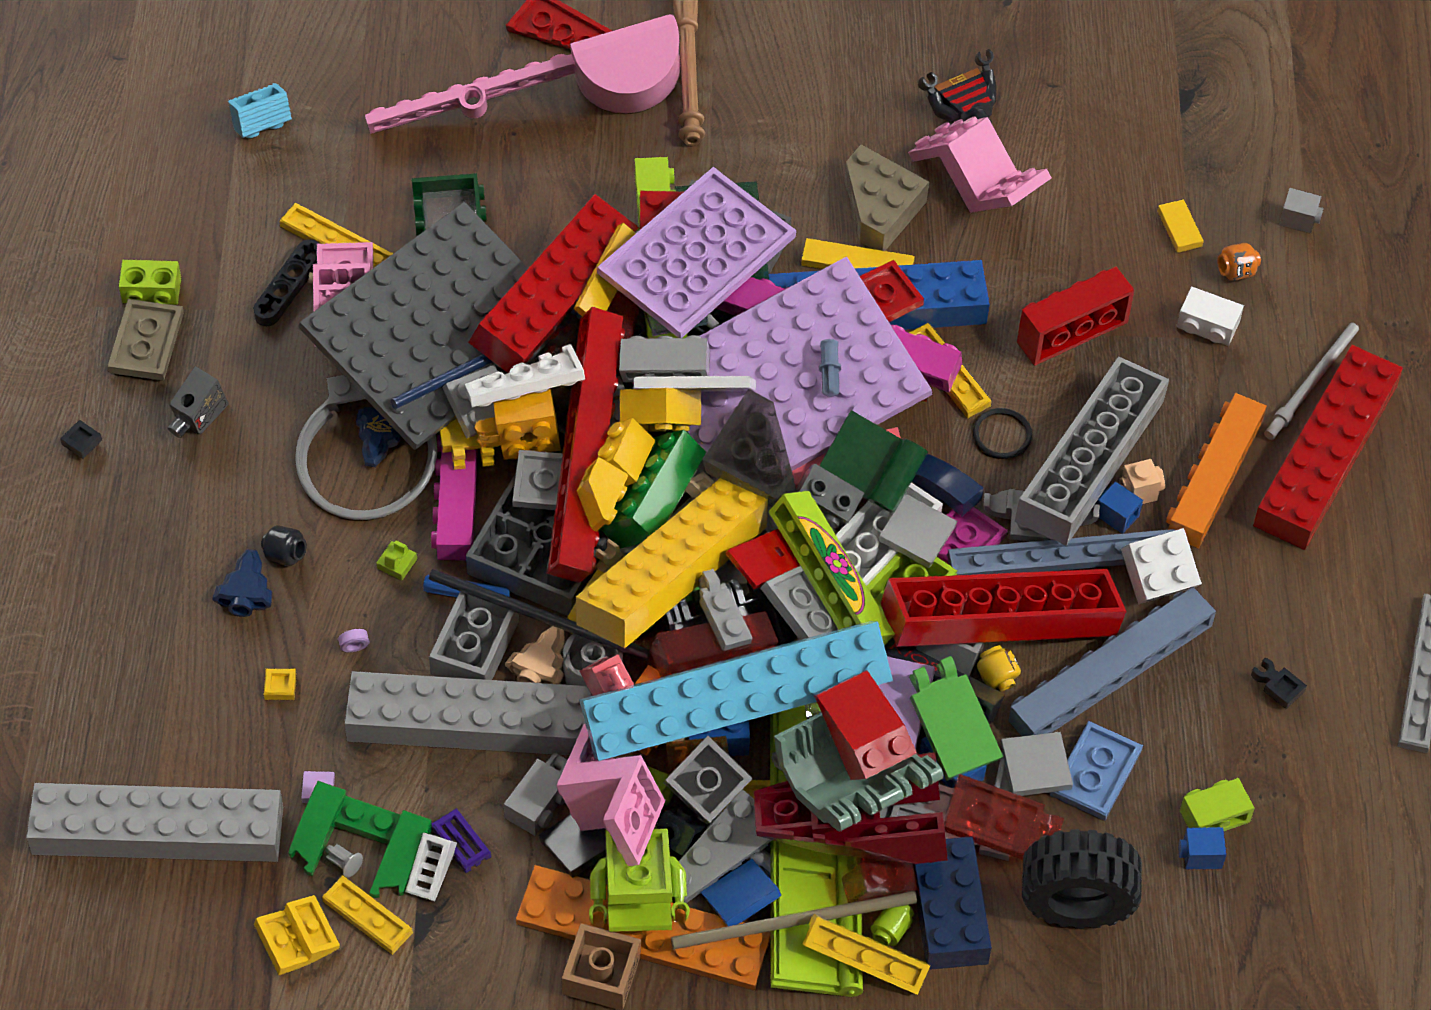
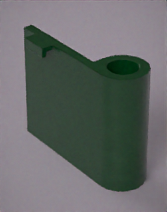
M850 410L819 466L864 492V499L890 513H894L928 451L913 441L897 437Z

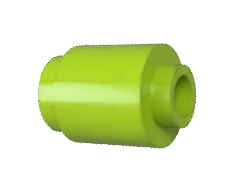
M909 905L883 909L871 926L874 940L885 946H896L913 922L914 911Z

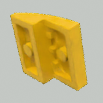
M315 895L288 902L284 910L258 917L254 922V926L278 975L311 964L336 951L340 946Z

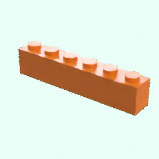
M1237 393L1234 394L1230 403L1227 401L1224 403L1219 416L1222 420L1220 424L1214 423L1209 434V438L1212 439L1210 444L1204 443L1198 456V459L1201 461L1199 465L1193 464L1187 478L1190 483L1188 487L1182 486L1176 500L1180 503L1177 508L1172 507L1166 518V523L1170 524L1168 530L1184 528L1189 545L1200 548L1263 422L1267 405Z

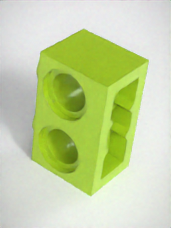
M122 260L119 281L122 303H127L128 299L178 305L181 283L178 261Z

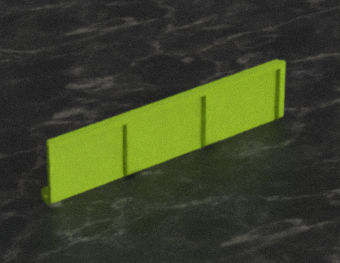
M817 702L770 714V786L787 780L783 770H779L772 761V753L776 752L774 736L820 714L821 710ZM774 840L770 842V879L778 887L782 895L771 902V918L861 901V857L826 854ZM862 914L828 920L862 935ZM809 924L771 931V988L848 997L858 996L863 993V971L802 944L810 928Z

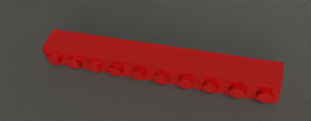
M591 307L580 318L576 355L584 369L585 380L577 381L571 387L547 574L580 583L593 573L596 566V558L593 557L594 548L599 540V531L596 532L591 529L577 489L586 469L598 458V451L608 438L607 432L610 426V419L615 411L613 394L618 387L616 370L620 365L619 346L625 333L624 328H622L623 316L596 307Z

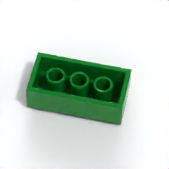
M684 429L653 437L655 439L654 445L637 482L626 486L625 495L620 502H616L614 507L617 510L615 518L610 525L605 524L600 528L610 540L619 545V548L642 543L667 522L705 456L706 451Z

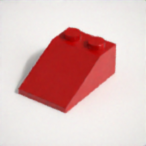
M868 670L814 696L850 780L867 779L917 754L904 723Z

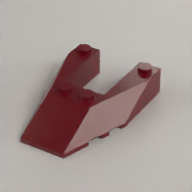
M935 752L917 754L920 758L928 755L936 762ZM788 780L754 791L756 835L759 837L826 854L913 864L948 861L943 812L880 818V811L869 815L858 806L861 820L855 824L852 823V826L839 832L828 822L823 823L796 798ZM909 780L913 790L912 795L892 805L940 800L939 783L937 781L920 789Z

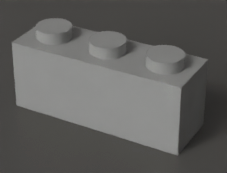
M692 335L686 338L660 336L657 339H645L641 336H632L629 339H621L619 371L623 382H634L635 377L709 376L710 348L707 338Z

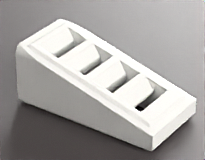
M423 833L405 892L435 901L454 855L457 842ZM432 845L441 847V854L430 851ZM431 857L439 860L438 865L426 863L427 858ZM423 868L434 871V878L421 874ZM418 880L430 883V890L416 886Z

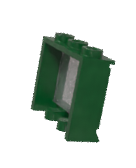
M477 173L412 178L416 237L463 202L483 222H487L486 206H480V200H485L484 185L478 184Z

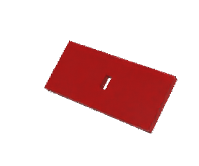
M779 529L731 548L725 553L753 589L800 566Z

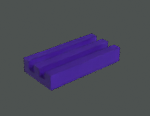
M457 808L432 823V830L437 837L452 841L441 827L444 825L470 858L467 860L456 846L453 857L465 873L471 871L472 866L475 865L477 867L480 865L483 859L488 860L491 858L489 849ZM452 819H454L457 822V824L461 827L464 833L468 836L471 842L478 849V854L474 853L471 847L467 844L464 838L460 835L457 829L450 822Z

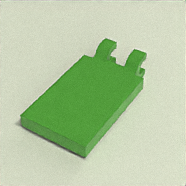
M952 656L940 660V664L936 665L942 677L940 680L930 683L925 667L913 670V674L909 676L917 692L910 697V700L932 750L935 752L936 759L946 781L998 761L1003 757L967 675L957 676V669Z

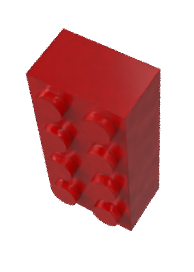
M1117 266L1107 271L1102 270L1092 278L1078 281L1070 288L1061 292H1054L1048 298L1037 303L1032 302L1022 309L1017 343L1032 364L1036 366L1127 324L1135 290Z

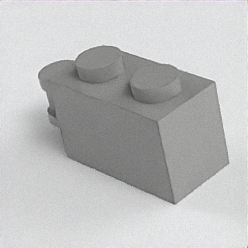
M556 752L551 755L546 763L537 759L504 803L505 819L534 836L541 827L546 828L552 820L553 811L558 804L563 805L565 803L563 797L558 793L556 785L567 763V759Z

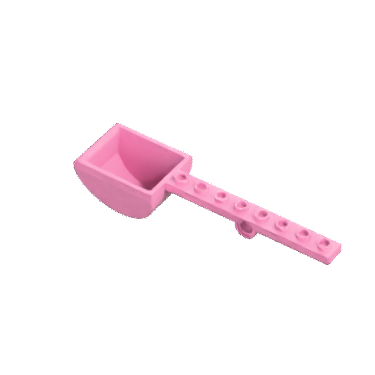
M669 14L571 43V54L569 55L558 54L542 63L531 62L525 65L524 68L515 71L507 69L500 72L498 76L477 78L471 84L464 86L461 84L453 85L447 91L440 93L429 92L420 99L413 101L402 100L396 106L386 109L384 107L375 108L365 115L370 134L460 107L465 116L479 118L487 110V99L571 74L575 75L576 82L583 95L594 105L615 113L644 111L663 101L671 93L678 81L680 56L679 31L676 19L673 15ZM473 97L480 99L474 105L466 103L468 99Z

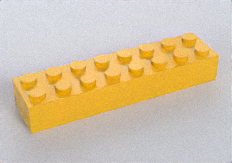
M719 478L576 596V624L626 648L700 585L698 580L701 578L703 571L711 569L716 571L729 560L725 554L727 550L754 539L767 528L768 499Z

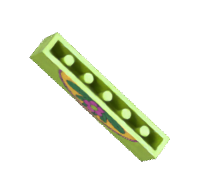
M809 491L783 494L769 510V513L838 630L869 621H877L885 645L895 633Z

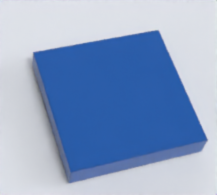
M750 859L701 891L704 900L727 926L741 923L782 896L778 887L753 859Z

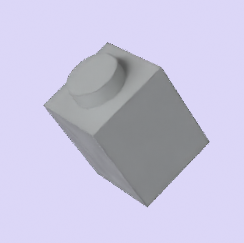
M1289 188L1279 225L1311 233L1313 224L1320 223L1324 208L1319 207L1321 196Z

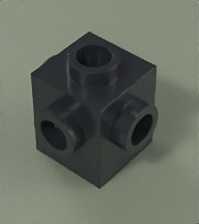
M676 806L662 811L655 825L657 829H668L669 851L677 852L681 856L687 853L702 836L707 827L703 821L695 817V813L684 806Z

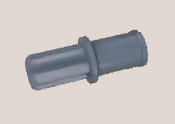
M825 339L820 342L821 364L818 367L822 373V393L827 397H833L839 394V372L842 368L841 364L838 363V341Z

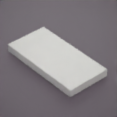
M750 376L635 377L634 389L676 388L701 391H756V380Z

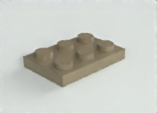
M128 299L108 363L109 373L164 381L183 318V306Z

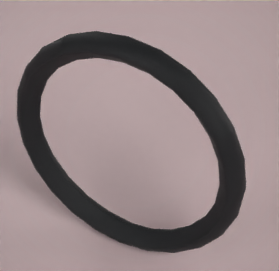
M995 408L982 413L977 418L973 426V438L976 445L984 453L992 457L1008 459L1022 454L1029 447L1032 440V428L1027 419L1019 412L1007 408ZM994 414L1012 415L1025 426L1026 440L1019 449L1013 452L999 453L990 450L981 442L978 430L982 421Z

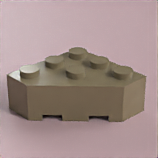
M862 144L846 161L844 182L846 190H848L859 242L871 249L886 251L926 204L929 181Z

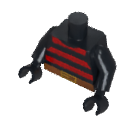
M990 49L986 50L987 61L982 60L980 51L975 56V62L978 66L982 67V71L975 68L936 85L938 82L937 76L933 72L926 75L929 84L924 77L918 80V87L928 92L926 97L937 117L954 123L960 119L964 122L974 116L977 119L989 118L992 115L993 105L996 103L997 85L994 71L989 66V63L994 58L993 52Z

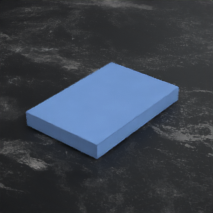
M1088 721L1067 760L1073 782L1072 789L1051 792L1050 796L1105 821L1134 767L1143 745Z

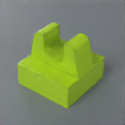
M397 540L395 542L391 541L376 562L377 569L402 581L416 562L417 553L409 550L407 545Z

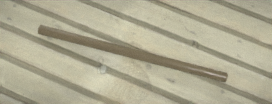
M915 891L674 936L671 937V943L674 950L809 924L813 914L823 919L831 920L917 903Z

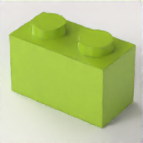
M1236 778L1231 781L1221 780L1212 787L1202 791L1201 789L1190 791L1183 798L1180 813L1188 828L1223 827V830L1226 831L1249 823L1255 808L1240 779Z

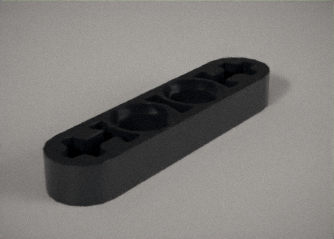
M310 239L298 244L257 300L253 309L255 320L259 325L267 327L277 323L308 281L309 272L313 273V264H317V244H319L317 241ZM293 269L303 271L298 277L288 275V272ZM283 288L288 290V294L283 297L273 294L277 289Z

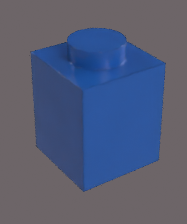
M1115 481L1108 490L1105 488L1096 502L1100 505L1099 518L1123 534L1140 516L1143 500Z
M1223 827L1186 828L1184 838L1179 840L1178 845L1179 857L1185 860V869H1222L1226 858Z

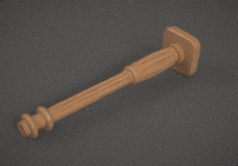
M673 0L674 16L680 36L683 113L678 117V122L682 128L678 135L686 145L694 146L699 144L705 136V131L701 127L704 123V116L698 111L695 32L698 29V0Z

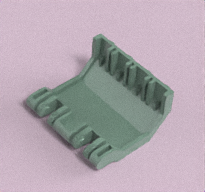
M822 713L774 736L777 760L796 798L823 823L828 822L839 832L852 826V823L855 824L861 820L858 806L869 815H873L877 811H881L912 795L913 790L909 780L920 789H923L929 784L931 785L943 779L941 767L928 755L920 758L915 754L867 779L850 780Z

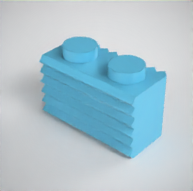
M275 83L228 101L234 130L243 138L256 137L260 131L268 128H280L284 125V122L292 120L287 93Z

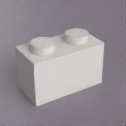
M1191 287L1180 310L1177 328L1210 339L1212 342L1229 346L1240 323L1244 305Z

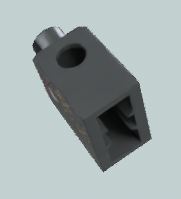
M196 366L193 368L170 403L175 419L167 429L174 436L182 438L188 429L197 434L203 433L228 406L229 403L218 379Z

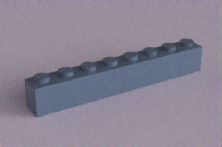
M1194 587L1184 593L1182 591L1178 592L1171 598L1168 604L1163 607H1155L1142 621L1132 622L1125 632L1117 637L1115 635L1111 636L1104 642L1101 648L1095 652L1092 650L1087 652L1072 667L1070 665L1064 667L1057 674V677L1051 681H1043L1028 696L1018 697L1011 704L1009 723L1021 736L1054 732L1212 627L1216 610Z

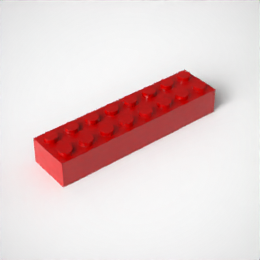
M594 194L479 323L468 343L507 373L516 364L522 362L526 364L575 307L617 226L625 223L635 233L639 227Z
M1351 345L1258 506L1253 524L1254 527L1306 550L1394 394L1403 367Z
M1108 569L889 578L880 603L885 617L895 633L893 637L897 647L1117 636L1127 612Z

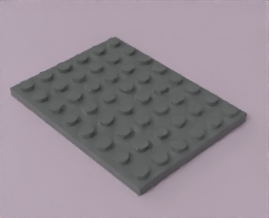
M463 202L300 321L298 328L404 440L416 450L457 418L442 387L398 409L393 408L391 399L482 355L480 351L468 343L479 323L527 271L528 267ZM570 312L527 363L573 329L579 320ZM492 361V363L480 369H477L469 374L485 369L492 365H495L497 371L502 372L503 374H507V372Z

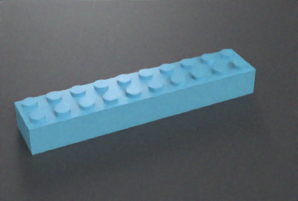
M869 621L579 699L594 758L600 761L817 702L814 697L815 695L868 670L877 685L891 682L893 678L879 624L877 621Z

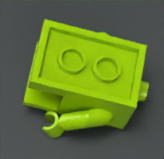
M668 829L653 830L640 864L635 866H628L622 854L618 852L610 832L606 830V857L599 859L590 875V899L594 900V905L589 910L590 922L593 924V914L600 911L604 914V924L608 918L609 932L672 930V920L675 922V910L677 909L685 911V920L687 921L690 908L684 902V897H687L686 871L676 857L670 856ZM606 880L608 911L607 908L603 905V899H606ZM672 897H675V903L671 907L670 902H672Z

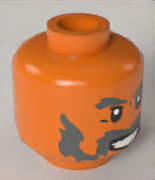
M1241 243L1224 247L1218 256L1217 264L1221 275L1226 276L1231 281L1253 277L1257 272L1258 266L1261 264L1259 252L1254 250L1250 244Z

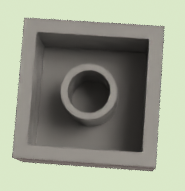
M707 736L663 783L708 825L753 778Z

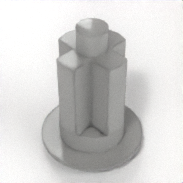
M338 844L334 847L328 845L325 849L328 853L326 858L343 869L345 877L353 876L360 869L363 862L361 853L352 854Z

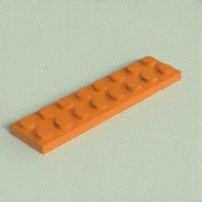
M537 865L534 866L516 917L517 925L574 941L580 923L609 931L608 918L604 924V914L600 911L593 914V924L590 922L589 910L594 905V900L590 899V880L577 876L572 878L570 874ZM606 885V899H603V905L607 908V911H608L607 885ZM690 908L687 921L685 920L686 913L684 910H675V922L672 920V930L615 932L641 939L640 959L754 991L771 940V931L673 950L671 937L727 927L718 915Z

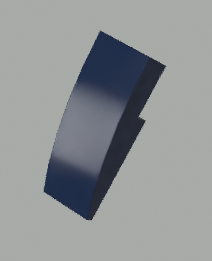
M930 454L926 455L912 481L920 489L941 503L945 502L961 517L982 501L983 487L956 467Z

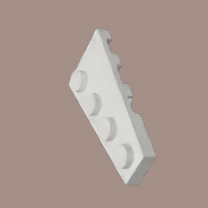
M569 344L562 347V353L554 356L549 352L538 356L539 361L531 365H526L522 362L514 365L507 374L498 371L466 383V394L472 407H485L496 401L504 399L513 400L524 394L532 392L541 393L549 388L560 385H573L577 381L585 380L584 369L572 345Z

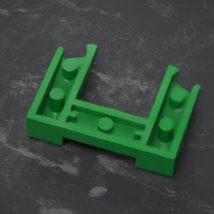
M317 781L288 854L292 858L298 852L308 862L304 867V872L309 876H313L335 827L388 845L369 894L372 898H380V888L398 886L399 896H403L423 833L431 834L432 820L405 810L398 814L346 796V790Z

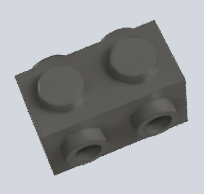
M815 463L805 471L795 492L809 491L830 527H839L840 529L849 523L864 495V492Z

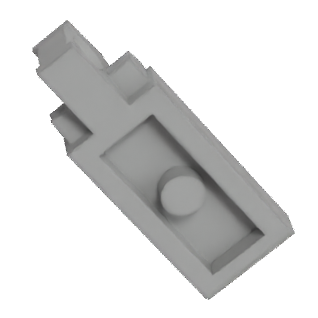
M714 569L703 571L701 578L698 580L702 588L699 591L701 596L699 602L722 650L750 644L753 637L730 590L727 589L725 583L720 584Z

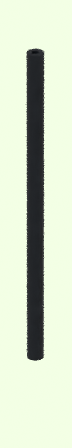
M432 569L430 572L429 580L642 660L648 661L651 655V650L631 643L626 648H623L578 626L575 621L436 569Z

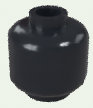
M276 525L270 528L263 536L261 547L268 561L292 566L304 557L307 543L299 530Z

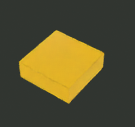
M266 669L264 699L295 700L296 669Z

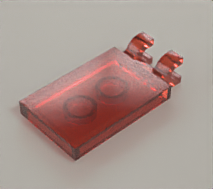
M959 774L953 788L944 821V828L946 833L960 838L973 837L974 843L1023 860L1024 853L1035 840H1039L1041 832L1044 835L1051 836L1054 832L1060 831L1064 818L1043 813L1045 804Z

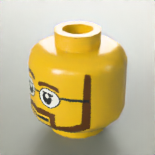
M998 645L980 654L981 659L977 663V669L986 685L998 688L1000 692L1016 685L1014 680L1020 675L1021 670L1010 649H1002L1001 645Z

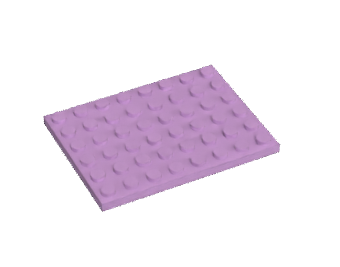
M846 256L700 335L702 338H707L710 348L709 376H750L756 380V391H701V425L690 426V431L686 432L706 451L703 460L716 481L722 478L748 491L755 492L827 453L850 410L878 425L933 394L929 384ZM825 339L838 341V363L841 364L842 368L839 372V394L833 397L823 395L822 373L818 367L821 364L820 342Z

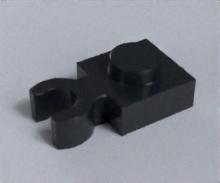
M1264 658L1261 663L1266 672H1261L1256 667L1252 669V678L1257 682L1266 683L1263 691L1285 709L1306 690L1307 685L1285 667L1279 672L1276 671L1274 663L1268 658Z

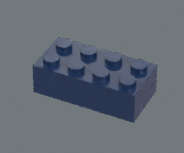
M973 837L946 839L948 861L920 864L910 863L913 886L917 898L916 905L925 962L930 965L929 970L989 964L992 947Z

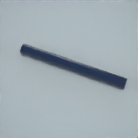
M482 354L392 398L391 404L394 409H398L443 387L448 382L459 379L492 363V361Z

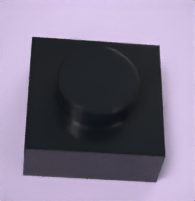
M79 420L60 440L64 447L84 459L102 441V437L99 432Z

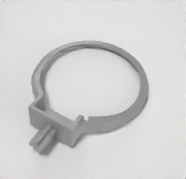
M344 375L327 378L329 397L309 417L297 442L295 459L301 485L318 506L338 517L353 520H369L395 513L412 502L429 482L437 459L436 434L427 440V464L420 481L411 492L409 491L390 505L373 510H351L331 504L318 493L308 474L307 453L309 445L320 428L334 416L331 412L334 410L335 412H340L339 404L366 398Z

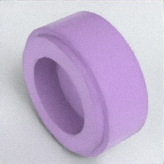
M364 629L349 630L338 637L340 649L344 652L360 651L369 644L368 634Z

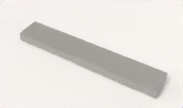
M1424 594L1398 747L1428 753L1431 740V595Z

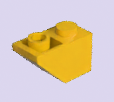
M599 457L586 469L577 489L591 529L596 532L603 525H610L615 518L617 510L614 507L616 502H620L626 493L627 487L624 484L628 477L627 473Z

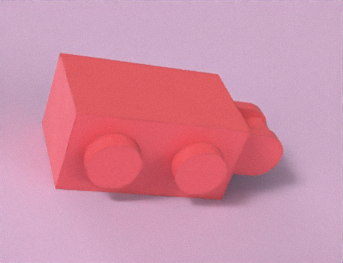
M618 654L603 657L579 670L592 696L634 685Z

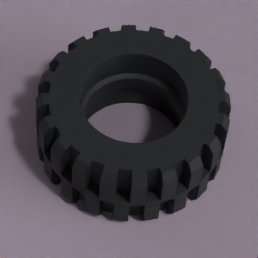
M1071 829L1070 832L1058 831L1054 832L1051 836L1045 835L1040 837L1038 841L1035 840L1024 853L1022 872L1023 902L1037 918L1042 917L1044 922L1050 924L1057 923L1058 926L1066 928L1073 926L1075 929H1084V927L1101 928L1102 925L1111 926L1117 924L1119 920L1123 922L1128 919L1130 915L1134 914L1141 903V857L1136 849L1121 837L1115 838L1113 834L1107 832L1104 834L1097 833V830L1080 831L1079 829Z

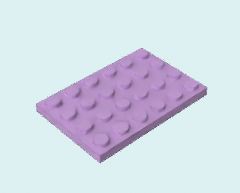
M712 167L597 267V274L674 335L682 338L796 237V230L720 171Z

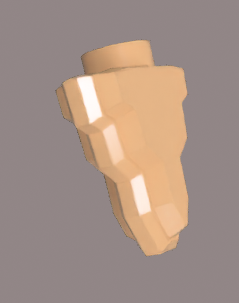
M552 626L544 631L536 642L528 643L520 652L512 653L505 666L517 675V682L561 684L564 673L561 671L563 658L560 653L564 647V630Z

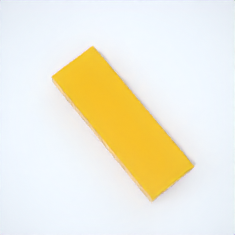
M343 875L322 896V900L326 905L392 955L413 934V929Z

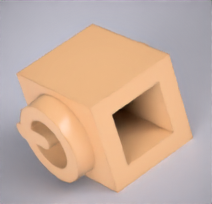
M1152 459L1124 465L1119 484L1143 500L1142 504L1157 501L1159 491L1165 489L1162 469L1159 466H1154Z

